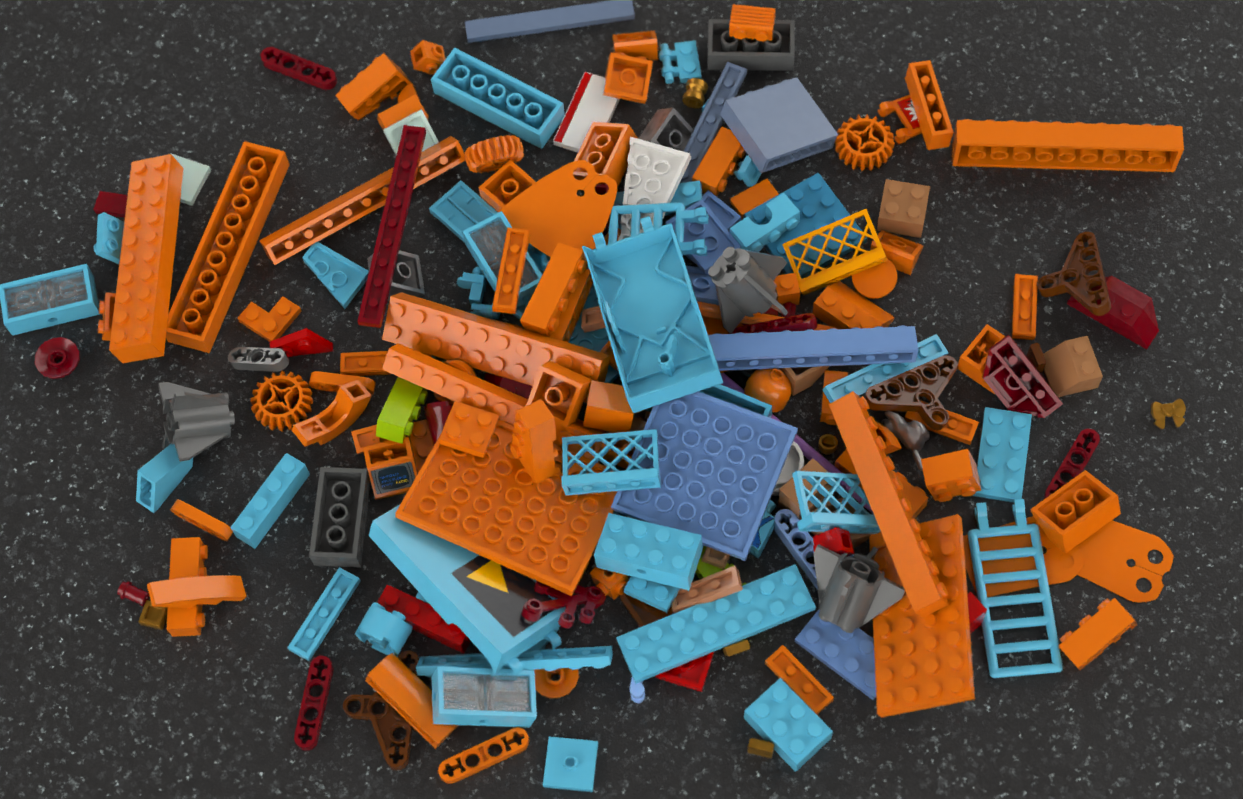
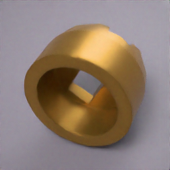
M831 434L822 435L819 439V450L825 455L833 454L837 449L838 440Z

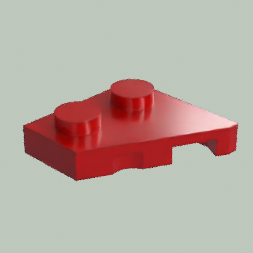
M305 328L270 341V348L282 349L287 357L332 352L333 343Z

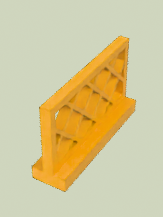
M867 209L782 244L793 272L796 273L799 288L803 295L888 261ZM865 216L867 221L864 232L852 228L855 219ZM841 226L847 229L843 241L831 237L834 228ZM869 228L872 235L867 234ZM850 231L862 235L857 247L846 243ZM820 235L826 238L822 249L810 245L813 237ZM865 236L873 239L877 248L870 251L861 249ZM829 240L841 244L837 255L825 251ZM796 244L805 246L801 258L793 256L789 247ZM844 245L856 250L853 258L846 260L839 257ZM809 248L820 252L815 264L804 260ZM823 254L835 258L832 266L827 269L818 266ZM794 260H797V261H799V263H798V265H797V266H796V264H795V261H794ZM802 263L814 267L810 276L801 279L799 270Z

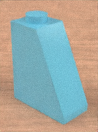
M171 443L137 471L136 501L155 513L193 467V458L187 461H179L175 444Z

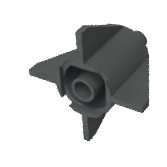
M728 247L714 265L710 267L708 274L716 286L723 328L731 334L745 316L754 317L753 314L758 312L763 314L770 307L785 316L787 315L788 311L776 300L777 293L775 290L777 285L773 281L787 264L784 258Z
M170 382L158 383L163 402V414H167L166 421L163 422L165 430L162 444L163 450L171 443L175 444L179 461H187L223 438L231 437L230 425H234L235 417L233 411H229L228 408L229 396L227 392L210 394Z
M819 544L814 551V562L819 596L818 608L820 612L818 616L821 620L840 626L844 632L852 633L856 628H860L902 599L905 593L904 587L884 578V571L881 573L878 570L880 565L873 560L878 548L873 547L867 556L855 553L853 557H847L848 553L839 555Z

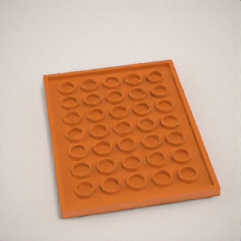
M501 420L497 423L484 458L441 445L438 438L397 509L395 518L572 596L597 547L608 513H614L611 505L617 491L565 496L562 487V447L554 443L553 449L556 448L558 450V456L554 460L556 465L558 464L560 467V472L535 484L520 460L515 459L511 453L510 447L514 426ZM568 450L572 455H576V453ZM583 456L579 458L586 466L592 461ZM575 462L569 468V475H578L583 468ZM596 463L591 470L595 473H601L606 466Z

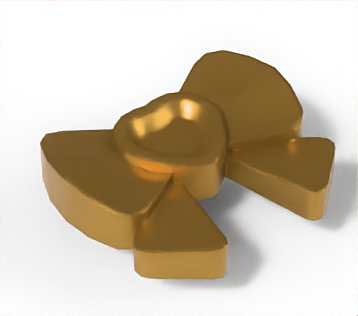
M1176 399L1174 402L1166 404L1152 403L1151 414L1155 419L1154 425L1160 429L1165 428V416H1172L1176 427H1180L1184 423L1185 419L1183 416L1185 415L1186 407L1182 399Z

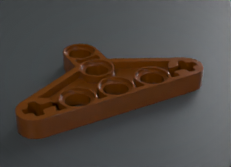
M1087 231L1080 233L1075 238L1062 270L1041 277L1037 281V287L1043 297H1052L1068 292L1092 314L1100 316L1110 311L1111 301L1094 233ZM1086 242H1088L1089 247H1085ZM1095 255L1090 260H1084L1087 256ZM1098 270L1096 274L1088 275L1089 272ZM1070 277H1076L1071 282H1065ZM1047 284H1053L1050 288H1043ZM1095 286H1102L1099 290L1091 291ZM1098 299H1101L1100 305L1097 303Z
M948 355L938 357L869 387L863 397L866 399L871 410L918 412L931 429L941 430L948 422L949 414L938 398L956 372L958 363L953 357ZM923 371L931 372L934 378L926 377ZM905 379H912L915 381L916 386L908 385ZM892 386L896 388L898 394L890 393L887 387ZM923 396L927 398L929 404L921 403L918 397ZM932 415H939L943 422H936Z
M413 651L402 652L398 658L402 662H406L411 657L415 664L410 665V670L417 676L416 665L419 661L417 654ZM376 691L373 696L357 694L348 696L343 702V709L346 715L352 719L371 720L388 766L393 770L405 768L409 761L413 727L402 716H399L396 710ZM352 701H359L361 703V709L356 713L348 710V706ZM377 702L385 704V711L381 714H374L372 712V708ZM398 728L407 730L406 737L402 740H396L393 737L394 731ZM391 743L400 746L399 753L403 759L398 760V764H395L393 759H391V757L396 756L397 751L395 746L391 747Z

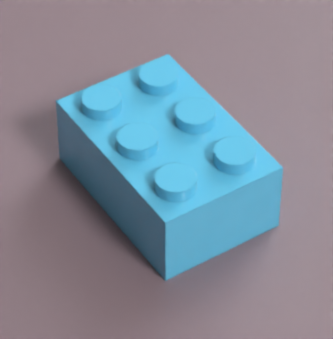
M781 678L744 711V719L765 741L774 744V750L795 772L832 737L833 731Z

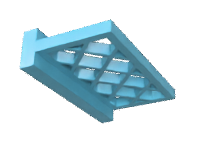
M657 429L562 437V487L565 496L661 487ZM652 437V444L646 450L638 444L642 438ZM619 440H626L630 444L622 452L614 446ZM595 442H603L606 446L598 454L590 448ZM568 444H579L583 448L574 456L568 451ZM633 447L642 452L635 461L626 456ZM610 449L618 454L611 463L603 458ZM586 451L594 456V459L587 466L579 460ZM647 456L653 461L654 468L643 469L639 464ZM622 459L631 464L624 471H619L615 468ZM598 461L607 466L601 473H595L591 470ZM575 462L583 468L578 475H569V468Z
M795 471L792 473L802 519L797 522L799 531L825 532L835 527L847 530L849 533L877 534L881 531L874 513L870 515L863 508L866 503L869 506L870 504L865 492L858 486L860 479L857 474ZM802 479H806L812 485L810 491L803 485ZM822 480H825L832 486L829 492L820 484ZM841 481H844L851 487L848 492L839 485ZM816 489L825 497L822 503L813 495ZM835 490L844 498L841 503L832 495ZM854 491L863 499L860 504L851 496ZM808 500L818 508L816 512H809ZM828 501L837 509L835 513H832L825 506ZM847 502L856 510L854 514H851L844 507Z

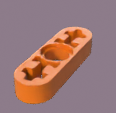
M314 371L311 373L309 386L317 390L338 392L340 386L359 380L367 391L373 395L376 382L366 377Z
M179 499L175 501L170 509L178 517L224 541H228L233 533L227 524Z

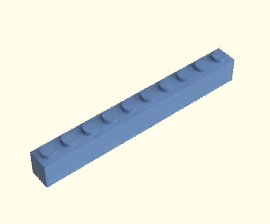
M904 325L885 328L878 326L862 329L855 327L851 329H808L792 332L785 330L782 332L762 331L759 333L739 332L735 334L715 333L708 335L720 371L916 362L918 354L915 326L907 327Z

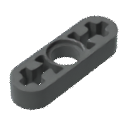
M237 347L228 355L229 362L236 370L278 372L285 369L289 364V358L285 352L278 348ZM260 356H263L261 360H259L258 362H254L255 359H257Z

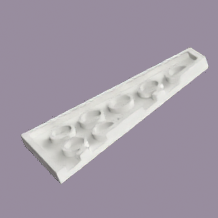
M630 137V153L628 154V171L625 179L623 205L670 203L691 160L690 153ZM641 213V218L650 216L653 224L654 213ZM632 214L621 215L622 226L619 240L631 236ZM640 221V233H643L644 231Z

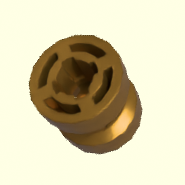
M698 78L689 79L686 84L687 92L684 93L683 103L691 108H701L705 101L704 95L707 93L708 84Z

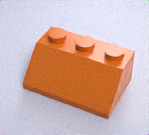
M592 122L574 161L585 160L594 166L598 174L608 175L614 179L618 188L628 166L630 137L637 139L638 137L629 124ZM577 168L574 170L573 176L577 180H583L587 176V171L584 168Z
M841 281L827 286L813 304V314L815 317L828 326L836 327V329H851L855 327L862 329L878 326L885 328L895 318Z
M1086 470L1031 509V513L1048 539L1065 554L1121 514L1118 495Z

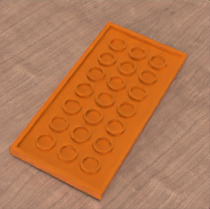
M958 514L919 523L921 528L919 535L929 546L930 553H928L930 561H934L939 570L937 577L939 582H942L948 591L946 599L949 605L922 618L913 611L905 591L902 599L873 618L877 714L880 717L975 699L962 518ZM882 533L869 536L870 551L873 547L878 548L873 559L880 565L878 570L881 573L884 571V578L904 587Z

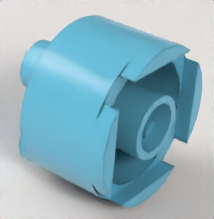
M373 602L357 628L355 635L364 643L368 639L372 644L371 647L383 654L389 655L394 653L398 656L413 627L404 621L406 617L400 612L393 611L390 613L382 605Z

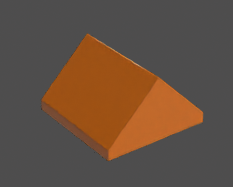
M655 31L613 35L614 53L623 52L631 57L641 56L650 61L658 60V45Z
M881 230L877 236L886 257L894 264L896 270L911 275L923 245ZM872 240L870 250L877 248L874 240Z
M592 380L583 427L616 433L630 432L634 413L627 401L623 386Z

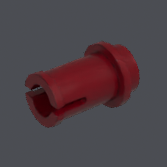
M130 581L127 583L122 582L117 591L121 599H129L141 606H144L146 600H149L150 597L148 591L146 592L133 586Z

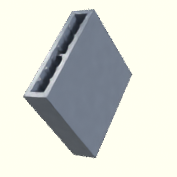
M797 77L790 80L785 79L771 86L767 85L756 91H749L738 97H730L725 101L720 114L760 173L832 149L838 133Z

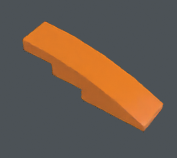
M197 576L150 582L147 584L152 607L193 608L197 604L217 605L221 601H242L247 597L241 576Z

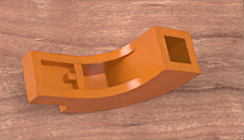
M359 380L342 385L334 401L324 411L312 418L294 424L292 432L305 447L316 442L323 445L343 433L360 417L372 395Z

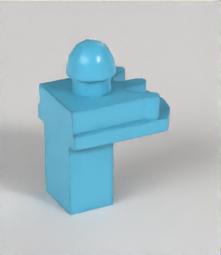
M478 266L473 269L472 274L463 272V276L457 280L459 287L471 289L469 295L470 305L472 303L482 304L486 287L485 275H483Z

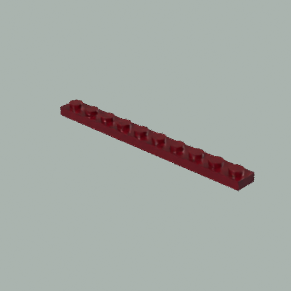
M403 126L357 320L358 325L376 328H381L425 141L426 128Z

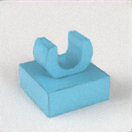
M746 155L744 161L739 162L740 168L738 171H734V175L738 180H743L747 186L752 187L757 183L761 173L749 155Z

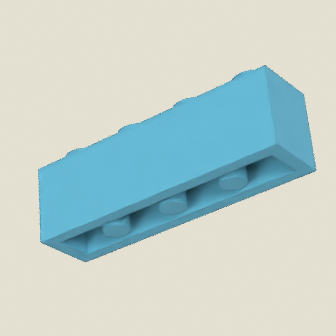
M288 453L283 456L230 527L238 539L254 549L258 546L309 477L310 473L303 462Z

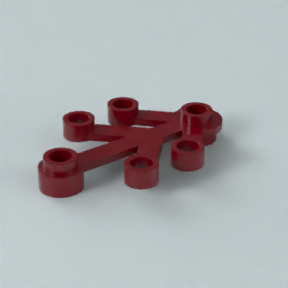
M536 581L534 589L537 593L546 594L557 599L544 602L530 599L524 604L522 616L528 621L536 622L540 619L542 612L566 607L565 611L561 613L558 623L563 628H571L575 620L574 612L577 605L584 603L585 607L581 609L578 618L581 622L590 624L595 616L594 609L604 604L606 595L596 586L584 588L577 585L574 591L577 595L570 596Z

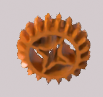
M858 114L856 120L850 117L848 123L843 122L841 128L837 131L838 136L835 140L836 153H839L840 160L845 159V165L852 164L853 170L858 166L861 171L865 167L872 171L873 166L880 168L881 164H886L888 157L892 156L895 145L894 135L890 133V126H885L884 120L877 122L876 116L873 119H869L868 114L865 118H861Z
M514 135L493 137L468 147L465 151V161L470 171L488 173L500 169L509 160L516 164L524 157V149L519 137Z
M282 370L279 376L272 372V378L268 379V377L264 376V383L257 382L258 389L253 390L252 394L254 397L250 400L253 405L251 410L255 413L257 421H261L264 427L269 425V428L274 430L278 426L279 431H283L284 426H287L288 429L292 430V424L299 423L300 419L307 420L306 413L312 410L310 406L313 404L312 391L308 388V383L303 381L301 376L297 375L295 377L291 371L287 376ZM272 393L271 398L267 401V404L265 405L268 396ZM277 396H279V398H280L281 400L284 399V401H285V403H286V406L284 405L283 402H280V401H279V399H278ZM299 397V400H298L296 406L292 409L293 403L296 402V401H297L296 398Z

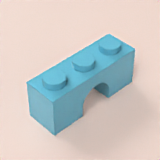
M782 193L766 204L765 216L770 220L767 224H755L747 216L730 228V234L740 244L741 249L760 252L764 245L769 242H775L781 234L797 227L800 220V211L785 193Z

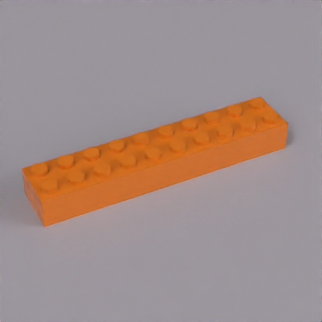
M957 120L952 141V166L1175 172L1184 150L1183 127L1171 124L1158 126L1151 124L1129 125L1127 123L1085 124L1083 122L1062 123L1059 121L1045 123L1038 121L1017 122L1015 120Z
M246 141L243 142L168 314L166 332L168 342L210 353L290 165L285 151Z
M172 154L131 163L109 351L122 363L164 356L184 169Z
M403 292L390 296L382 340L395 344L399 343L411 349L446 360L459 359L468 363L472 368L530 386L534 385L540 366L548 361L555 362L591 380L605 382L611 357L608 354ZM589 389L584 399L585 403L588 401Z

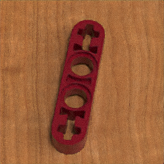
M267 47L260 54L263 65L268 69L324 90H330L337 84L335 72L325 66L274 47ZM292 61L295 63L292 68L284 67L286 62ZM311 68L314 70L310 75L302 74L305 69Z
M805 313L736 327L731 334L739 332L759 333L762 331L782 332L789 330L792 332L808 329L815 330L818 325L813 313Z
M1084 429L1079 433L1046 489L1044 499L1053 494L1058 487L1061 488L1066 484L1060 478L1061 473L1067 472L1075 478L1083 472L1100 441L1099 434L1095 430ZM1091 437L1092 440L1086 447V450L1083 449L1082 446L1085 439ZM1079 454L1083 457L1084 462L1076 464L1071 460V456Z
M317 656L310 663L294 734L295 743L300 749L305 751L313 749L318 743L333 675V665L330 659L325 656ZM322 663H324L327 667V669H323L321 673V678L325 681L318 679L319 671L316 668L317 666H321ZM315 685L323 687V692L318 697L310 695V690ZM316 709L318 711L317 718L312 721L306 720V711ZM303 724L310 727L309 735L312 740H307L306 744L300 739L305 737L307 728Z

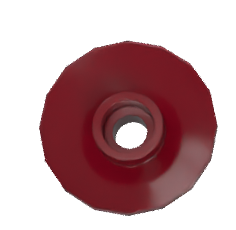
M63 337L45 341L35 354V366L38 372L44 377L51 379L63 378L71 374L76 369L80 360V352L77 345L70 339Z

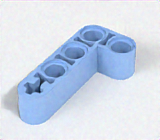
M779 510L775 515L774 530L818 590L815 564H810L806 560L809 557H814L813 538L807 531H799L797 524L799 519L791 510ZM796 538H800L805 543L802 545H796L793 543V540Z

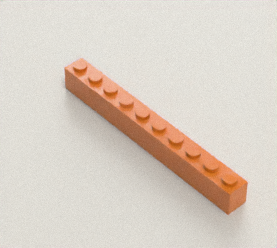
M450 136L422 151L414 188L465 161V153L457 139ZM393 168L259 240L269 260L276 265L385 205Z
M399 343L389 348L382 367L384 371L453 401L498 414L499 420L514 426L516 411L525 407L528 399ZM579 421L568 427L555 422L556 440L552 442L562 447V437L607 433L598 429L583 427V423ZM595 442L590 448L598 454L604 443ZM568 444V450L576 454L583 448L579 444ZM588 451L582 455L590 460L594 459V456Z
M852 391L830 403L829 407L913 611L923 618L949 605L946 599L948 591L945 585L938 580L939 570L934 561H930L928 553H930L929 546L919 535L921 531L920 525L911 516L912 506L909 500L903 497L901 492L904 489L903 485L892 471L895 469L891 458L889 456L886 457L884 452L886 445L881 436H878L876 433L878 426L874 418L869 416L867 412L869 405L863 396L860 397Z

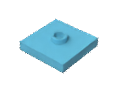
M549 737L543 787L593 792L598 741Z

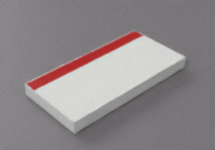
M584 72L555 135L553 145L578 152L592 122H610L620 99L603 95L605 77Z

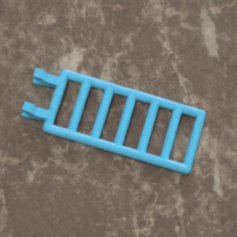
M681 202L613 206L610 213L608 244L617 241L620 214H632L631 236L640 234L641 213H654L653 227L655 229L662 226L663 212H676L675 234L682 256L688 254L707 256V246H705L704 239L693 242L683 241L684 223L708 224L709 215L706 214V207L685 210V205ZM542 253L541 267L546 269L550 257Z
M1024 499L1014 500L1012 505L1016 525L989 528L986 502L976 503L974 513L978 529L968 531V541L977 598L987 609L982 622L990 676L992 678L1061 672L1063 665L1058 646L1059 642L1038 525L1027 524ZM1030 534L1032 547L981 552L979 549L978 538ZM1034 556L1036 570L983 574L981 561ZM1038 579L1040 593L987 598L985 584ZM1042 602L1044 616L991 621L989 607ZM1046 626L1047 640L1004 644L994 643L993 630ZM1050 649L1052 663L998 668L996 654Z

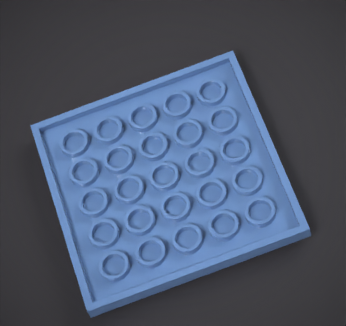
M699 391L653 406L643 430L657 429L661 487L617 491L611 509L637 520L702 535L703 545L746 561L798 428ZM652 437L642 438L638 444L646 450L652 444ZM635 448L631 460L635 461L642 452ZM647 456L639 464L643 469L654 468L653 461Z

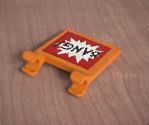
M910 95L894 101L880 103L878 113L881 117H886L895 111L905 128L896 131L897 136L894 139L897 144H902L911 137L922 133Z

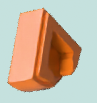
M412 83L402 89L398 97V103L415 94L417 96Z

